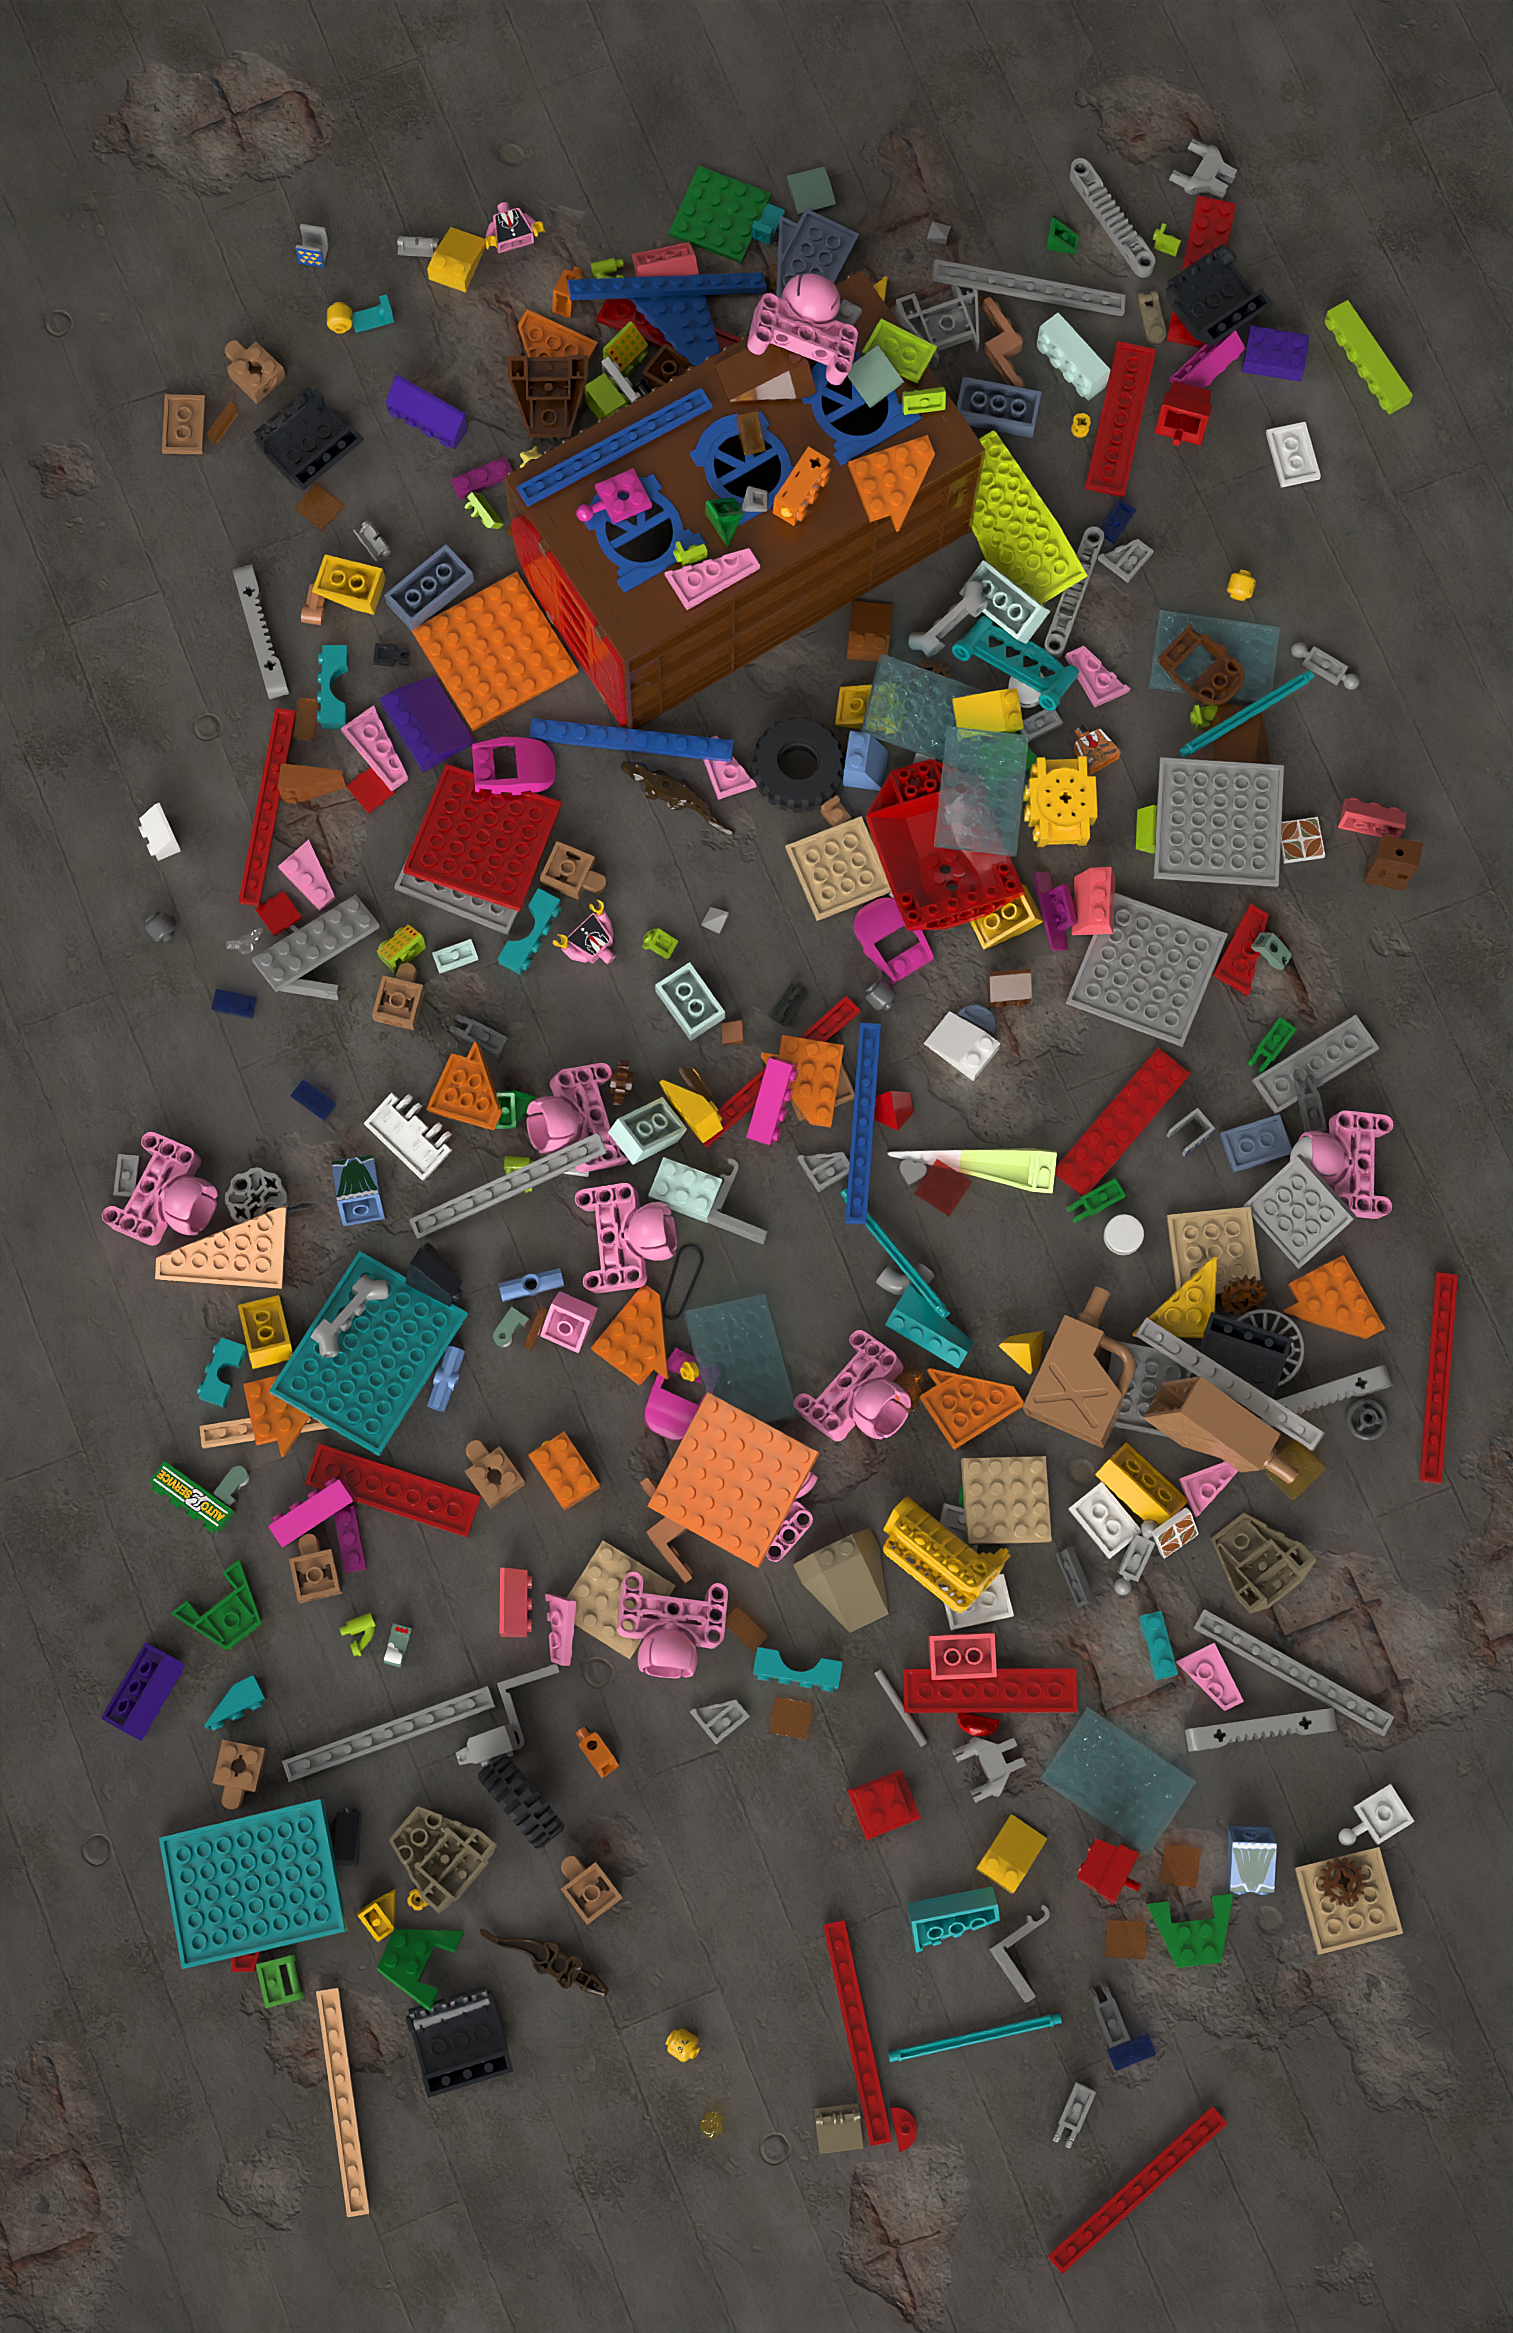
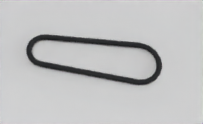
M684 1246L677 1254L662 1306L663 1316L668 1320H676L682 1315L702 1267L704 1256L702 1251L696 1246ZM685 1249H695L701 1257L699 1266L679 1314L675 1317H669L665 1313V1307L680 1255Z

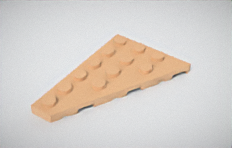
M287 1206L279 1207L158 1256L156 1258L155 1279L282 1289Z

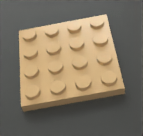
M862 816L785 846L816 921L891 892L877 851Z
M1251 1206L1167 1215L1176 1291L1213 1256L1217 1257L1216 1295L1224 1292L1223 1286H1230L1229 1280L1235 1282L1238 1276L1240 1279H1244L1245 1275L1248 1276V1279L1255 1276L1257 1281L1261 1280Z
M1046 1456L961 1459L966 1543L968 1545L1052 1541Z
M602 1541L567 1598L576 1601L575 1626L628 1659H631L643 1638H625L617 1632L616 1626L622 1580L628 1573L637 1572L643 1578L642 1593L670 1597L676 1585L607 1542ZM627 1580L628 1586L631 1588L637 1587L634 1580ZM625 1601V1605L627 1608H635V1605L632 1601ZM623 1622V1627L626 1630L633 1629L630 1622Z
M1380 1847L1337 1857L1340 1862H1342L1344 1857L1348 1859V1863L1355 1860L1354 1867H1362V1870L1359 1872L1360 1875L1366 1874L1362 1882L1366 1883L1367 1886L1361 1887L1364 1895L1357 1894L1359 1900L1355 1902L1351 1899V1905H1346L1345 1901H1343L1342 1905L1339 1906L1337 1900L1330 1903L1329 1895L1323 1897L1325 1889H1319L1323 1881L1319 1880L1318 1877L1324 1876L1321 1868L1328 1869L1326 1863L1330 1861L1334 1864V1858L1294 1868L1318 1955L1403 1934ZM1343 1867L1347 1873L1354 1875L1350 1869ZM1334 1870L1330 1873L1328 1881L1332 1880L1335 1875ZM1341 1877V1879L1338 1880V1884H1342L1343 1887L1344 1884L1347 1883L1346 1878L1342 1879ZM1356 1882L1350 1888L1351 1893L1355 1890ZM1331 1888L1336 1895L1341 1896L1338 1890Z

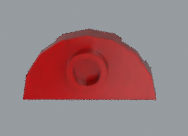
M957 1713L956 1717L959 1727L976 1737L992 1735L997 1731L1000 1720L965 1713Z
M890 2107L899 2152H902L914 2143L917 2135V2125L908 2111L899 2107Z

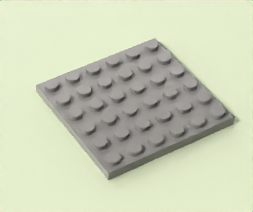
M1160 757L1153 879L1278 887L1284 765Z
M1115 893L1113 934L1093 935L1066 1004L1183 1047L1228 934Z

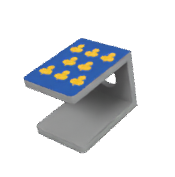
M301 224L300 230L303 244L302 246L296 245L295 248L299 264L324 268L329 247L326 228Z
M1198 1108L1173 1126L1167 1133V1137H1171L1192 1119H1195L1205 1131L1203 1135L1184 1149L1183 1156H1186L1209 1138L1215 1130L1214 1126Z

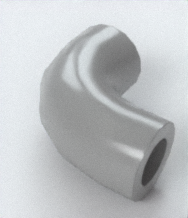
M921 1263L916 1265L915 1269L929 1284L935 1277L933 1272ZM889 1266L876 1280L879 1286L895 1295H903L910 1283L915 1286L906 1275H900Z

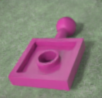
M630 469L595 484V490L601 501L591 506L587 504L580 505L577 508L576 515L581 521H589L594 513L606 509L612 523L615 524L652 508V503L634 469ZM621 492H626L629 498L627 500H620L617 495Z

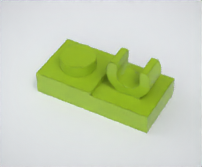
M944 387L903 392L902 411L904 415L945 410L946 391Z
M471 492L467 496L471 502L465 505V509L470 510L474 507L471 517H478L480 515L482 523L487 528L500 529L504 525L503 521L481 493Z

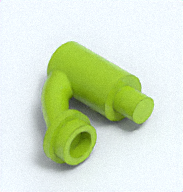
M614 258L590 263L593 277L597 279L612 278L605 274L617 272V268L624 267L622 259L614 260ZM616 275V278H624L623 275Z
M505 1156L504 1170L506 1174H509L535 1161H531L530 1157ZM532 1188L525 1190V1193L532 1191Z
M371 1612L346 1622V1626L339 1628L342 1636L349 1633L353 1636L365 1631L359 1643L355 1640L353 1641L354 1643L350 1644L354 1657L357 1655L362 1656L361 1651L373 1637L376 1625Z

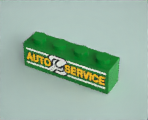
M165 1461L149 1480L153 1485L151 1489L160 1496L166 1494L170 1497L168 1502L178 1509L180 1506L188 1510L185 1513L195 1521L198 1518L204 1522L203 1527L211 1533H214L215 1530L221 1533L235 1514L231 1508Z

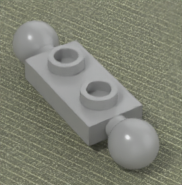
M1297 642L1292 646L1291 653L1294 657L1305 658L1303 666L1336 686L1340 680L1343 681L1344 686L1349 690L1356 689L1359 686L1360 680L1356 674L1345 673L1348 666L1313 646L1310 652L1302 642Z
M1146 1520L1142 1523V1536L1134 1533L1117 1570L1119 1574L1123 1575L1114 1584L1115 1591L1120 1595H1126L1131 1591V1579L1138 1582L1154 1548L1155 1542L1150 1540V1537L1153 1536L1152 1531L1158 1525L1153 1520Z

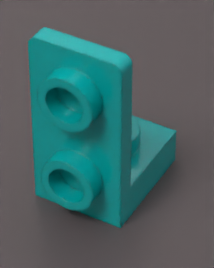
M767 204L760 221H754L752 239L770 245L779 227V219L781 216H784L785 211Z
M387 294L379 296L380 304L376 307L353 313V326L356 333L394 323Z

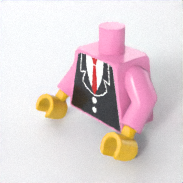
M507 202L500 203L497 206L499 213L493 215V222L488 226L485 238L486 249H489L490 246H495L498 253L532 244L534 243V235L537 237L538 232H546L543 222H537L527 213H522L520 208L511 210Z
M596 899L599 903L598 908L594 909L591 903L589 905L590 909L596 912V915L592 913L568 937L557 934L561 938V943L559 944L556 940H553V945L561 947V950L571 960L584 963L589 961L593 964L601 958L608 965L616 957L609 950L613 945L614 931L611 920L606 911L603 910V902Z

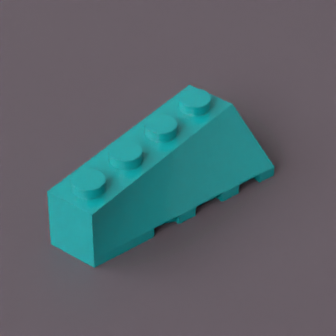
M910 1283L885 1325L954 1367L959 1368L974 1342L955 1324L952 1325L946 1318H942L939 1313H936L925 1297H922L915 1290L916 1287Z
M993 1886L907 1903L916 1953L923 1951V1947L932 1944L936 1946L941 1944V1940L950 1936L956 1938L968 1929L974 1931L1000 1920Z

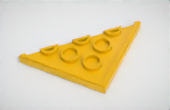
M1213 1256L1148 1319L1178 1338H1203L1211 1312L1215 1313L1217 1257ZM1141 1325L1132 1332L1133 1337H1137L1135 1336V1334L1137 1333Z

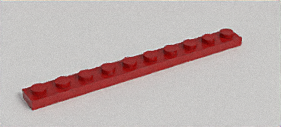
M275 708L240 890L239 904L260 907L281 798L278 789L281 763L287 764L296 719L295 710Z
M845 996L799 1038L828 1042L854 1019L861 1010ZM766 1067L718 1109L717 1112L722 1118L720 1123L723 1129L702 1143L706 1148H709L755 1107Z
M1438 1272L1435 1274L1419 1473L1420 1482L1442 1483L1458 1275Z
M845 1920L823 1925L870 2147L892 2142Z
M1211 2106L1049 2253L1047 2257L1063 2274L1228 2123Z

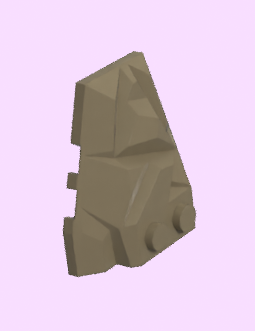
M419 1806L414 1809L389 1839L401 1863L404 1864L408 1871L409 1877L416 1885L421 1898L439 1914L452 1902L457 1901L487 1866V1860L497 1846L480 1830L465 1826L460 1822L450 1820Z

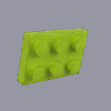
M880 319L861 356H864L878 345L899 375L918 384L933 358L937 346Z

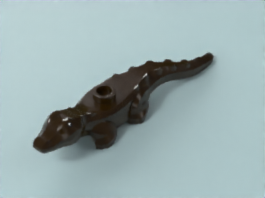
M622 762L620 768L636 782L646 785L644 795L647 799L656 800L659 798L666 801L670 810L690 808L698 812L715 829L728 835L735 834L733 829L728 828L717 820L704 799L685 780L678 781L668 776L663 770L652 772L642 762Z
M483 1928L480 1929L481 1935L492 1943L528 1955L539 1975L550 1974L557 1979L558 1985L563 1989H569L575 1983L583 1991L590 1994L606 1996L609 1992L608 1987L595 1972L582 1969L584 1964L580 1957L569 1956L560 1951V1946L557 1942H539L526 1938H501Z

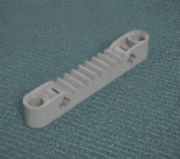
M1084 158L1075 159L1071 164L1069 174L1072 184L1134 273L1141 278L1149 277L1155 265L1153 253L1144 240L1137 235V232L1133 231V226L1129 225L1128 219L1124 218V213L1120 212V207L1116 206L1115 200L1111 199V194L1107 193L1106 187L1104 188L1102 180L1091 164ZM1140 263H1147L1149 266H1143Z
M1095 526L1086 529L1076 554L1088 576L1063 591L1045 640L1044 650L1055 659H1059L1064 652L1102 547L1104 533ZM1094 537V538H1096L1098 541H1097V542H1091L1088 538ZM1056 644L1059 649H1051L1049 645Z
M250 564L232 569L269 700L288 695L289 692L281 664L275 656L261 607V594L253 566Z
M1381 1365L1275 1401L1295 1414L1297 1412L1302 1414L1305 1409L1310 1411L1313 1406L1317 1409L1321 1404L1326 1406L1329 1401L1334 1403L1337 1398L1341 1401L1345 1396L1347 1398H1350L1352 1395L1362 1397L1392 1386L1393 1383L1386 1365ZM1359 1382L1363 1383L1364 1386L1362 1388L1356 1387L1355 1384ZM1260 1419L1270 1427L1274 1426L1265 1419Z
M1334 1708L1192 1728L1185 1730L1188 1752L1220 1748L1228 1742H1235L1236 1739L1238 1742H1242L1244 1737L1247 1741L1253 1739V1736L1257 1740L1261 1738V1735L1264 1738L1270 1737V1734L1272 1737H1276L1278 1733L1284 1736L1287 1734V1731L1290 1735L1294 1733L1310 1735L1337 1730ZM1302 1718L1304 1722H1308V1726H1306L1305 1729L1303 1726L1299 1725V1722L1302 1721ZM1217 1731L1219 1732V1734H1223V1738L1220 1739V1742L1217 1738H1214V1734H1216Z

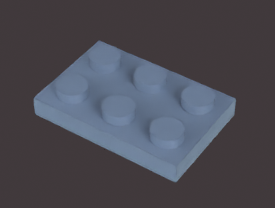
M1280 1115L1219 1134L1233 1173L1291 1155L1292 1148Z

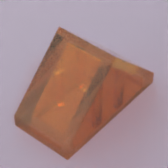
M754 410L736 415V429L744 455L747 456L766 451L758 411Z

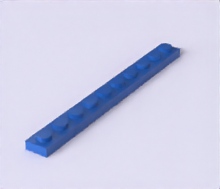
M763 272L574 279L567 282L570 300L766 292Z
M699 388L516 487L526 506L529 507L712 408V404L703 389Z
M532 718L529 734L530 739L543 742L732 762L734 740Z
M860 1023L845 1218V1223L867 1225L881 1024Z

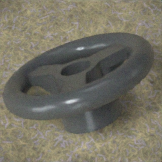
M1360 1399L1349 1407L1346 1414V1424L1349 1431L1355 1437L1367 1441L1374 1440L1385 1432L1388 1425V1415L1385 1408L1379 1402L1372 1399ZM1365 1405L1375 1407L1380 1412L1382 1418H1378L1374 1410L1366 1409ZM1358 1408L1361 1414V1423L1355 1428L1352 1416ZM1369 1416L1371 1422H1366L1364 1417ZM1374 1424L1381 1425L1372 1434L1362 1433L1365 1427H1371Z

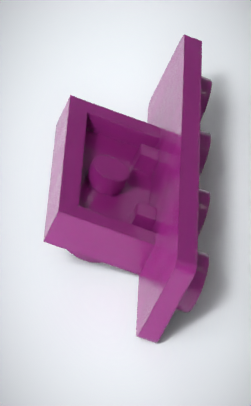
M1049 872L1033 873V878L1051 951H1066L1068 946L1064 930L1077 924L1069 885L1062 884L1053 888Z

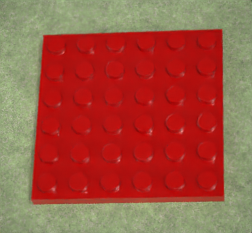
M446 764L403 868V873L520 912L562 807V802L529 791L521 792V795H512L511 792L493 794L491 789H479V792H475L474 773Z

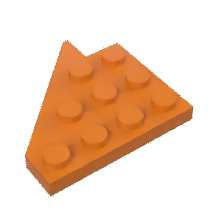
M526 309L518 324V330L528 357L588 355L589 363L598 347L597 341Z
M928 435L848 462L849 470L870 522L890 516L896 532L900 530L935 456Z
M782 1035L779 1055L761 1052L762 1060L767 1065L768 1059L776 1056L798 1063L796 1067L798 1069V1076L791 1085L793 1090L792 1101L809 1124L831 1128L844 1045Z
M474 1042L467 1057L451 1053L426 1110L430 1113L494 1131L502 1109L481 1045Z
M1344 1255L1288 1284L1297 1303L1282 1311L1287 1316L1362 1339H1367L1385 1329Z
M646 1284L639 1288L591 1347L593 1352L639 1386L653 1370L665 1379L669 1378L662 1299L657 1292Z
M931 1368L927 1370V1373L936 1386L919 1396V1399L953 1450L961 1447L1024 1405V1401L1014 1386Z
M278 1376L244 1383L243 1386L256 1444L261 1445L278 1441L281 1457H284L301 1433L303 1427L307 1424L310 1416L269 1393Z

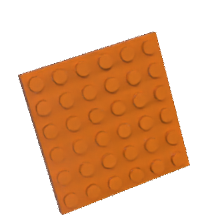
M517 571L424 622L412 631V634L472 731L481 728L578 673L577 667Z
M707 1392L647 1507L759 1568L812 1469L819 1452Z

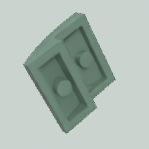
M825 166L786 176L797 215L803 214L806 208L814 211L836 205Z
M878 345L853 363L847 375L870 408L904 383Z

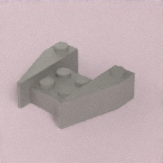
M952 285L951 288L955 296L954 300L923 311L920 309L915 293L896 299V311L904 329L937 346V350L931 359L935 366L939 364L937 352L971 340L975 351H979L977 289Z

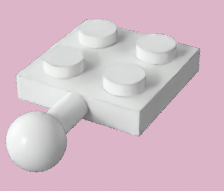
M1389 1784L1353 1807L1362 1823L1353 1829L1345 1828L1341 1830L1339 1841L1345 1846H1350L1354 1844L1358 1835L1368 1830L1378 1845L1415 1821L1392 1785Z

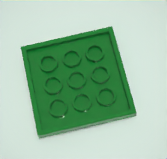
M698 166L670 228L669 237L685 243L689 242L690 245L742 264L753 240L752 226L754 221H760L766 205L769 204L772 193Z

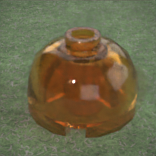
M904 1370L893 1381L908 1393L911 1406L907 1409L908 1413L911 1414L913 1413L912 1410L916 1409L919 1396L921 1395L922 1389H920L919 1382L923 1383V1372ZM895 1395V1399L892 1398L894 1402L904 1406L899 1402L900 1397L898 1395Z

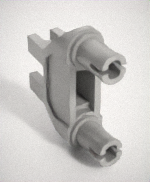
M1193 138L1188 150L1202 156V162L1194 175L1190 177L1174 169L1169 181L1183 187L1187 194L1197 195L1209 192L1223 199L1228 185L1218 180L1217 177L1232 184L1237 170L1223 162L1221 154L1215 145L1208 146Z
M972 1737L969 1740L970 1743L952 1750L954 1755L963 1752V1754L955 1757L957 1762L973 1755L978 1756L988 1779L987 1783L970 1790L972 1796L981 1793L973 1797L975 1803L992 1795L994 1797L1000 1796L1009 1774L1026 1766L1023 1757L1008 1764L1004 1760L1002 1753L1017 1746L1014 1738L1000 1744H995L984 1739Z

